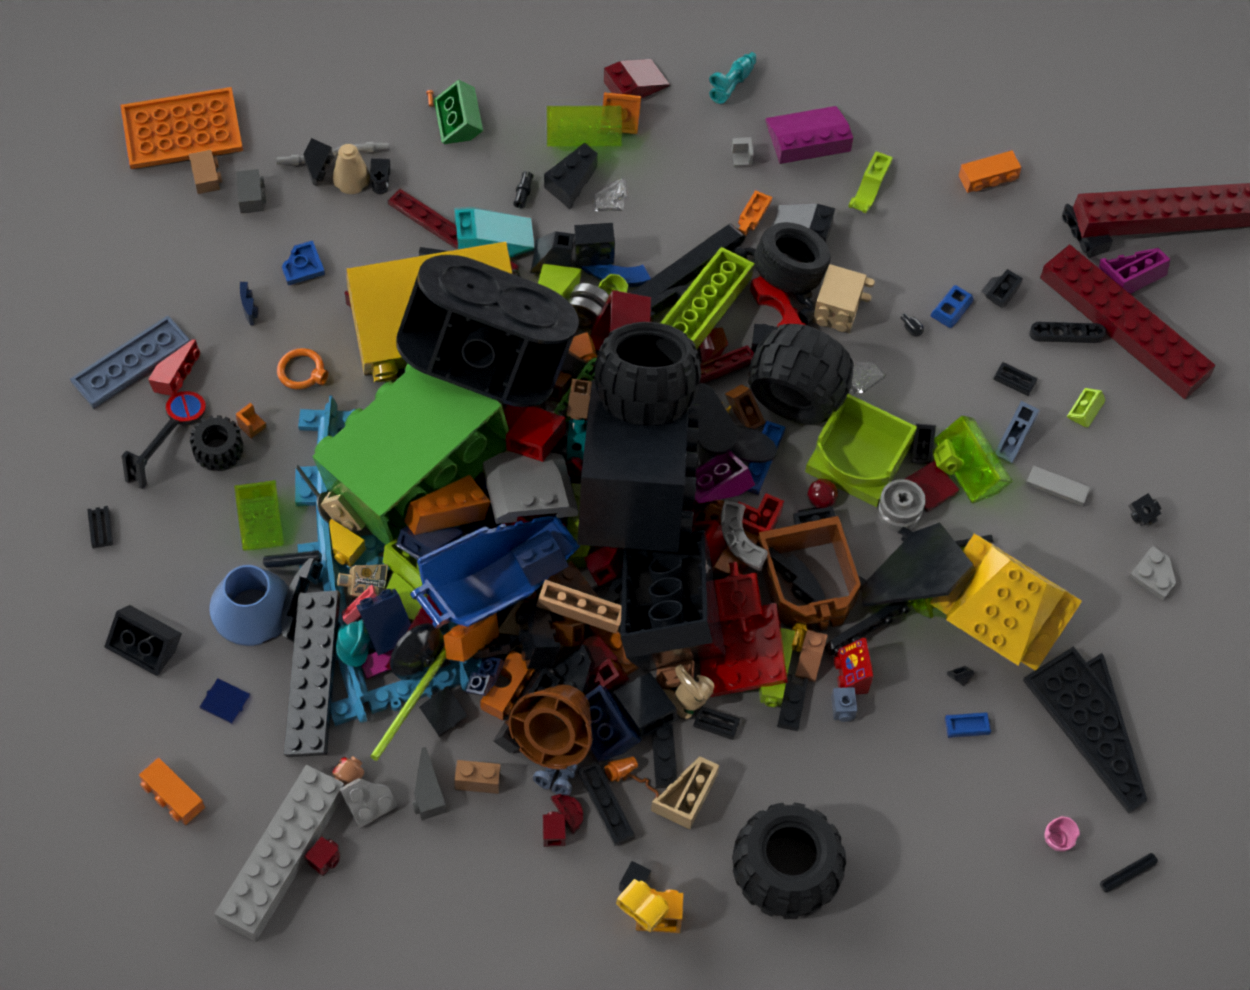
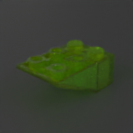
M276 480L235 485L243 551L283 546L284 539Z

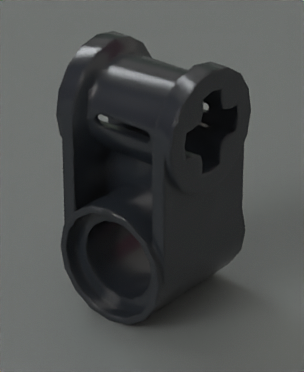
M371 158L372 191L376 194H384L389 188L390 159Z

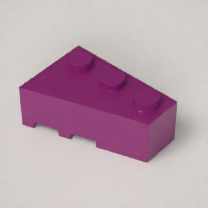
M1159 248L1135 252V255L1125 257L1123 254L1118 255L1116 259H1100L1099 269L1131 294L1167 276L1170 259Z

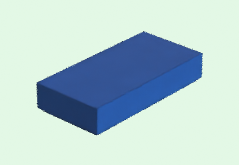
M987 712L945 716L948 738L990 735L991 733Z

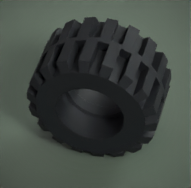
M213 415L208 416L209 419H201V423H196L195 429L191 431L190 443L192 452L197 463L200 462V466L203 468L207 466V469L211 471L213 468H216V471H221V468L226 470L229 468V465L234 466L236 460H240L241 453H243L240 429L234 421L230 422L228 417L223 419L221 415H217V418H213ZM215 439L226 440L220 447L207 446L209 442Z

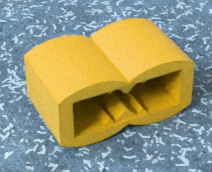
M634 879L617 898L616 904L626 914L634 918L644 929L652 932L668 913V902L662 896L652 894L650 887L645 882H639Z

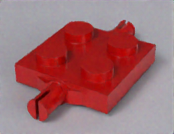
M730 562L731 575L724 579L714 580L720 622L738 621L739 633H747L746 620L763 615L757 574H739L737 562Z

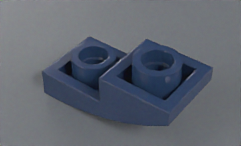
M240 282V297L243 311L248 323L254 325L255 318H258L259 308L255 306L253 292L249 290L248 282Z
M482 658L478 672H472L465 692L486 696L497 681L505 662L499 658Z

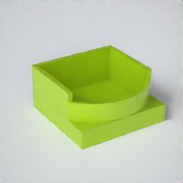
M847 394L843 405L836 412L833 411L818 436L816 449L806 464L805 472L818 479H829L838 489L877 507L884 487L893 480L912 447L917 426Z

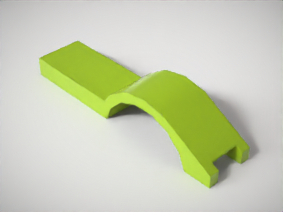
M875 151L863 175L855 198L852 197L848 205L849 208L860 210L863 213H867L870 210L893 157Z

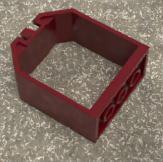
M612 290L591 329V338L595 350H600L604 339L614 329L636 322H650L651 297Z

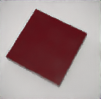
M935 460L904 479L916 483L922 489L925 495L924 510L926 512L958 494L960 490L949 476L937 467Z

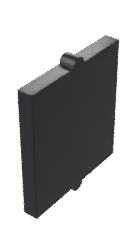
M448 686L436 695L432 694L429 700L419 706L439 737L451 728H456V725L468 716Z

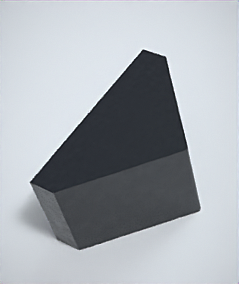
M705 529L693 531L691 536L680 535L679 552L623 548L621 640L626 658L643 671L689 660L697 662L726 656L713 567Z

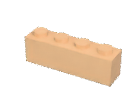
M548 580L544 581L537 607L617 633L621 622V605Z

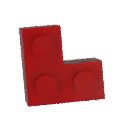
M765 493L758 509L738 501L739 504L745 506L742 521L743 529L758 536L759 532L773 530L782 514L784 500Z

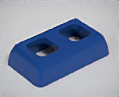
M954 285L930 316L948 328H952L973 303V296L957 285ZM955 291L965 297L962 302L952 298ZM945 304L955 308L951 315L941 310Z

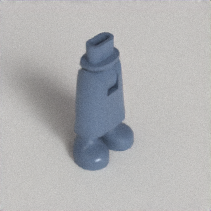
M578 764L567 766L566 769H560L559 775L552 786V792L561 795L571 794L572 785L568 778H574ZM546 768L545 771H536L533 781L543 789H549L557 769Z

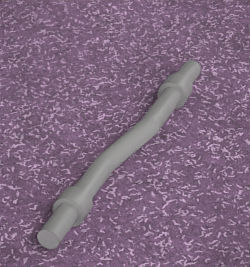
M366 142V144H353L359 152L374 153V151L389 150V143ZM341 146L332 150L334 157L338 156ZM293 154L291 157H276L277 165L292 164V166H299V164L305 163L304 156H299V154Z

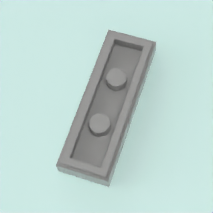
M1034 465L1026 482V485L1080 506L1084 505L1090 489L1089 486Z

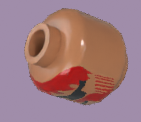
M354 756L350 759L343 757L332 771L335 779L347 785L363 777L364 769L361 767L363 763Z

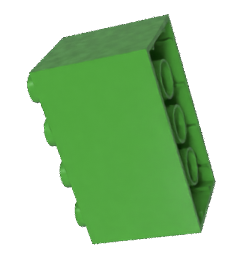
M407 364L405 373L394 383L391 381L386 382L378 389L375 400L364 410L362 408L356 409L348 416L345 427L334 437H324L317 444L315 454L312 457L328 493L333 491L336 495L342 494L365 523V527L386 545L398 538L400 530L407 526L404 520L410 502L468 475H471L475 480L483 473V462L507 450L506 434L509 429L502 405L497 400L429 376Z

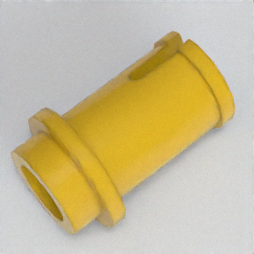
M797 623L792 628L795 631V635L791 645L793 646V651L797 645L796 651L800 652L802 651L807 626Z

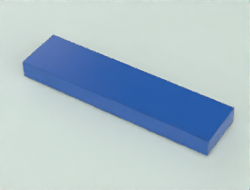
M767 421L762 433L768 436L778 449L786 427ZM773 460L763 463H749L748 469L755 485L747 491L759 495Z

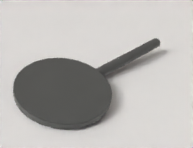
M295 465L297 471L317 496V509L320 516L329 523L332 518L320 505L328 492L319 494L300 466Z

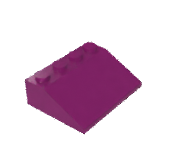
M837 106L765 118L779 164L851 152L853 135L848 122Z

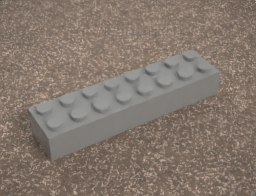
M308 765L304 767L216 910L215 917L218 923L257 942L304 864V856L317 842L343 799L339 790L345 786L343 782Z

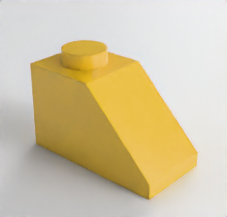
M331 519L329 526L334 558L338 563L346 564L351 568L366 550L365 540Z

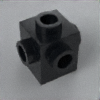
M1149 493L1128 505L1132 511L1130 515L1133 521L1141 526L1147 524L1149 527L1159 521L1157 517L1162 514L1160 512V504L1156 499L1153 500Z

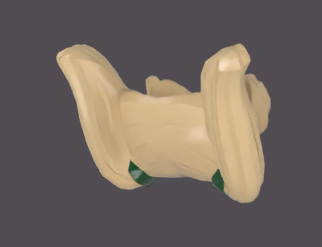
M680 664L675 668L676 675L681 682L676 692L671 689H663V691L676 707L677 714L681 718L689 719L694 714V711L703 706L710 698L715 686L708 677L702 675L696 676L698 680L696 682L688 674L684 666Z

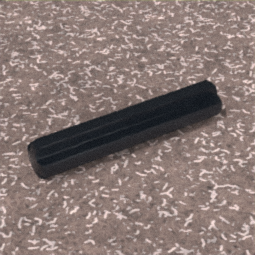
M317 550L267 555L263 557V565L266 568L301 565L309 558H313L320 563L322 561V554Z
M1149 853L1102 880L1100 887L1104 892L1111 891L1156 865L1158 862L1157 857L1153 853Z

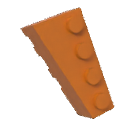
M468 475L410 502L404 522L413 534L417 535L485 520L491 501L471 475Z

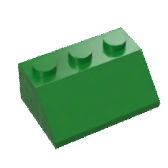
M458 79L434 98L443 144L471 141L483 132L475 87Z

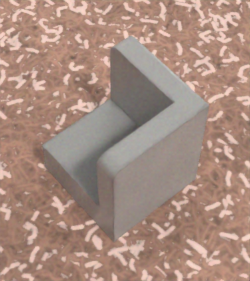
M751 137L733 138L731 148L733 166L752 167L754 155Z

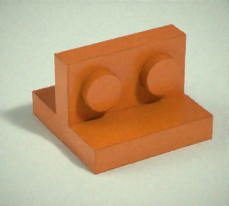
M604 92L600 130L637 134L641 96Z

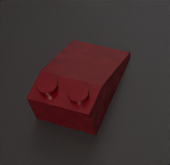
M652 59L619 61L604 68V83L611 93L641 96L642 99L669 87L668 81Z

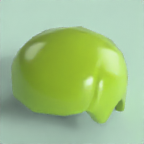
M609 274L598 285L609 296L612 290L626 293L628 291L626 280L616 274Z

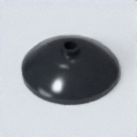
M431 623L420 624L409 630L398 641L392 652L390 667L393 674L401 680H412L426 674L443 648L444 636L439 628L436 629Z

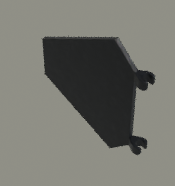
M940 522L914 532L906 527H902L898 534L903 536L901 538L903 543L867 580L858 575L861 583L860 590H862V604L865 607L949 595L971 572L974 565Z

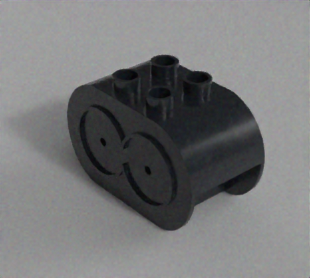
M439 255L427 259L420 266L396 336V347L401 357L411 367L424 374L508 405L532 407L544 403L551 396L577 331L579 319L573 306L560 294L546 286L468 257Z

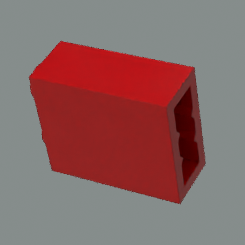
M533 406L528 407L506 434L507 450L543 462L566 433L565 417Z

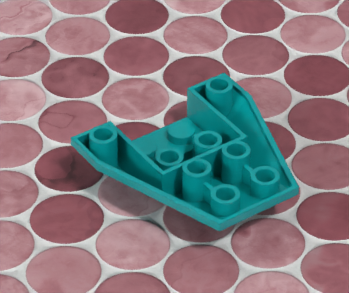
M476 207L454 208L458 250L500 242L507 243L509 258L535 250L531 218Z

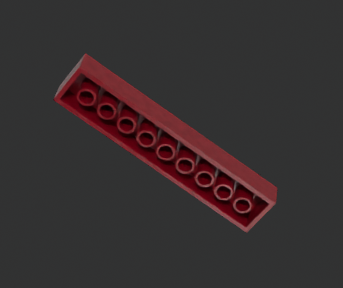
M1250 183L1082 193L1077 195L1073 208L1082 238L1102 235L1117 236L1250 227Z
M1069 244L1044 265L1040 279L1090 321L1103 325L1109 337L1183 399L1189 397L1210 378L1216 366L1212 361L1072 245Z

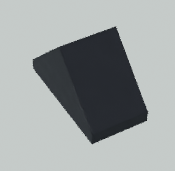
M916 423L917 429L911 448V463L930 464L932 462L936 425Z

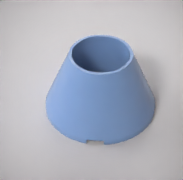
M242 565L234 568L217 586L211 597L210 617L216 630L228 641L245 646L260 645L273 637L276 638L282 633V609L289 587L279 576L253 565ZM257 589L265 592V595L253 604L241 605L233 602L238 594L246 590Z

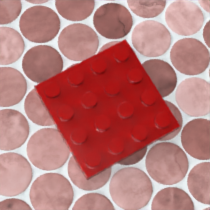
M777 603L761 606L763 615L746 620L747 633H739L738 621L721 622L726 656L700 661L701 675L708 677L715 686L710 698L788 683Z

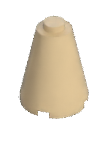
M345 144L340 147L332 176L335 187L337 186L345 194H357L370 183V172L357 147L353 144Z

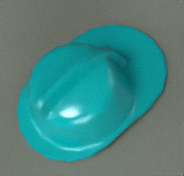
M362 619L358 622L343 624L338 631L336 645L338 657L344 664L351 667L361 666L366 662L371 638Z

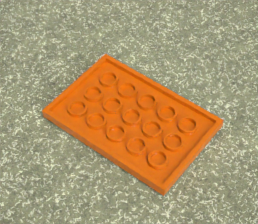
M232 87L120 105L130 169L190 160L189 154L211 150L213 156L243 151Z

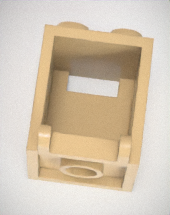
M829 264L817 298L813 323L834 328L840 332L850 333L860 301H871V295L863 292L864 286L873 287L875 281L866 277L867 275Z

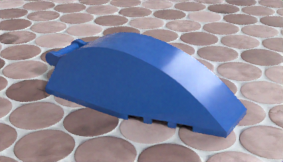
M556 515L534 518L532 522L527 523L518 521L515 525L510 526L501 524L493 529L484 527L420 557L417 563L422 586L413 590L410 596L414 600L417 599L433 620L432 624L436 629L450 622L469 627L532 595L548 579L546 578L531 586L512 553V548L547 530L554 537L565 560H568L579 549L580 545H577V541ZM424 594H428V595H429V597L432 599V601L436 604V606H437V607L439 608V610L442 612V614H443L442 616H440V615L437 613V611L434 609V607L431 605V603L427 600V598L424 596Z

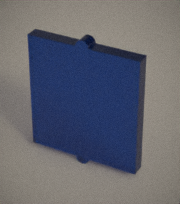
M217 678L212 688L206 692L207 695L199 707L232 724L239 712L243 711V706L250 697V693Z

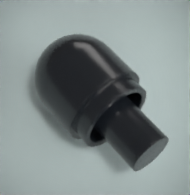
M906 313L900 317L905 323V329L912 336L918 337L922 335L924 326L917 318H910Z

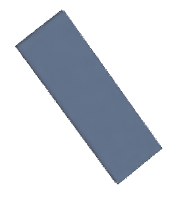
M168 315L70 378V381L94 409L154 370L157 364L191 340Z

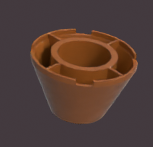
M557 685L525 695L517 701L509 716L512 739L515 738L519 744V750L528 759L540 766L550 769H566L567 766L577 765L586 757L592 743L589 702L580 690L570 685Z

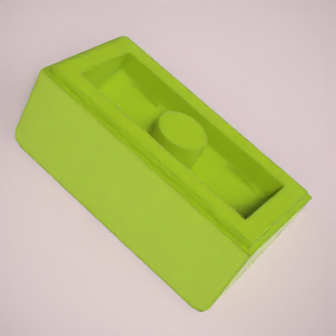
M1084 388L1067 417L1088 428L1105 402L1102 390Z

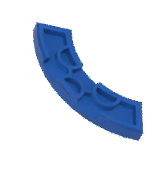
M612 264L580 266L588 275H592L600 279V281L609 274L620 275L626 280L628 287L641 286L651 279L644 265L635 267H619Z

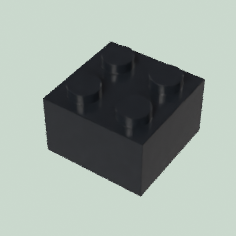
M613 223L574 225L576 266L587 267L590 265L614 264L615 237Z

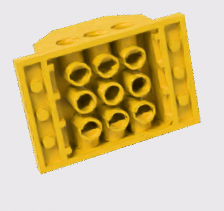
M974 533L963 549V552L972 562L974 568L949 595L932 597L929 604L945 613L948 622L1018 666L1022 662L1033 670H1037L1082 600Z

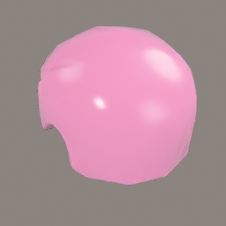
M1061 816L1052 820L1047 825L1044 837L1047 845L1053 850L1065 852L1076 845L1075 843L1080 835V831L1076 822L1071 818Z

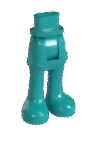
M751 52L738 58L733 62L731 69L726 75L715 72L709 77V81L714 87L710 90L709 96L715 103L722 104L728 100L737 84L742 83L749 76L756 64V54Z

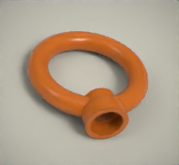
M294 349L286 353L280 359L277 366L279 380L283 385L291 389H306L315 383L324 385L328 379V371L324 370L322 358L311 349ZM307 356L313 359L316 364L311 377L301 382H295L287 378L285 374L287 363L295 357Z

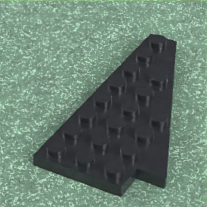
M1073 646L1025 676L1023 682L1125 810L1130 814L1145 804L1147 796L1103 653L1086 662Z

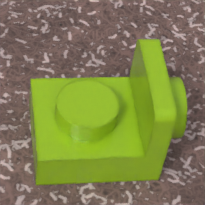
M948 439L944 440L933 450L937 467L949 475H952L964 465V461L956 456L953 444Z

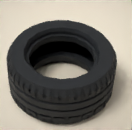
M790 222L777 223L768 227L764 231L754 253L756 269L766 282L782 291L797 294L806 293L817 288L831 262L829 248L816 232L803 225ZM783 253L796 257L801 262L792 260L785 256Z

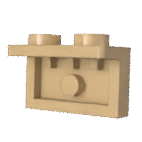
M331 491L320 504L334 521L351 532L362 530L365 526V523L342 494L336 495Z

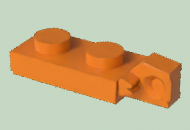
M756 190L754 191L739 217L738 225H741L739 230L745 236L749 230L754 231L773 197Z

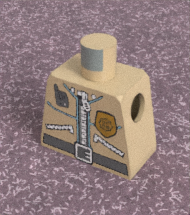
M388 565L353 566L350 568V574H338L337 586L348 587L347 597L357 599L368 587L374 585L376 596H378L386 587Z

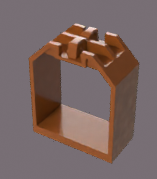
M839 516L759 532L757 546L766 549L768 552L761 570L771 603H777L780 622L791 628L795 624L801 623L807 626V630L813 631L811 624L817 623L819 631L827 630L829 620L832 627L843 625L856 604L861 583ZM833 543L849 596L822 600L803 606H796L785 600L769 548L772 547L782 554Z

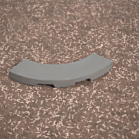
M725 500L721 513V525L727 546L742 563L761 571L768 552L766 549L752 543L746 537L742 523L745 506Z

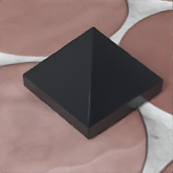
M962 666L948 671L947 675L964 686L974 675V671L967 666Z

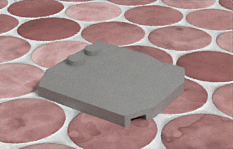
M503 452L483 462L482 468L496 524L517 522V517L557 513V518L578 516V507L563 455L550 452L546 459L541 462L514 452Z

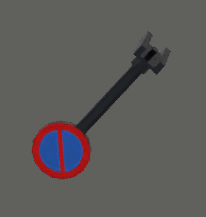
M181 391L176 393L175 397L171 396L168 399L166 413L170 420L140 456L129 451L123 453L122 463L126 482L129 483L131 479L138 481L139 488L143 489L147 484L145 473L147 461L179 423L190 424L203 417L206 411V403L202 396L191 391Z

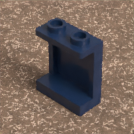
M405 526L400 530L396 546L418 560L420 557L460 539L463 532L456 527H449L414 535L410 528Z
M396 589L383 590L380 592V595L374 598H365L360 601V604L356 605L378 656L393 650L411 625Z

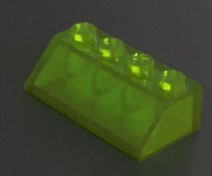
M621 105L547 106V146H581L583 143H586L588 146H622Z
M962 415L935 437L934 442L937 446L946 439L951 441L956 456L964 461V465L954 475L971 503L974 504L996 495L1013 482L974 418Z

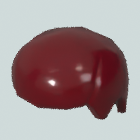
M820 478L809 486L807 495L810 503L816 508H827L835 504L838 498V490L832 481Z

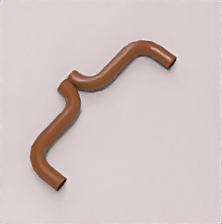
M628 774L622 779L625 781L628 777H632L640 783L645 782L646 787L653 791L657 798L659 797L658 791L649 785L647 778L641 780L633 774Z

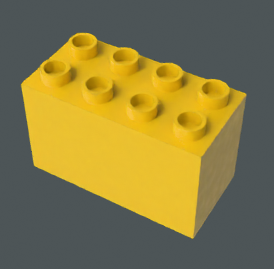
M506 242L347 268V288L364 375L373 374L374 382H385L398 378V369L406 368L408 363L397 350L396 336L420 266L424 261L439 255H458L474 259L512 274Z

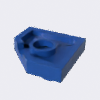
M313 240L295 245L291 250L288 260H285L283 263L282 271L288 286L325 275Z

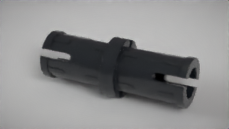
M527 171L522 172L520 183L516 187L517 194L513 202L516 208L521 203L520 209L525 207L527 196L531 192L530 185L534 177L531 172H528L526 177Z

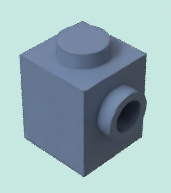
M855 687L833 688L831 696L833 719L840 720L841 722L855 719L857 713Z

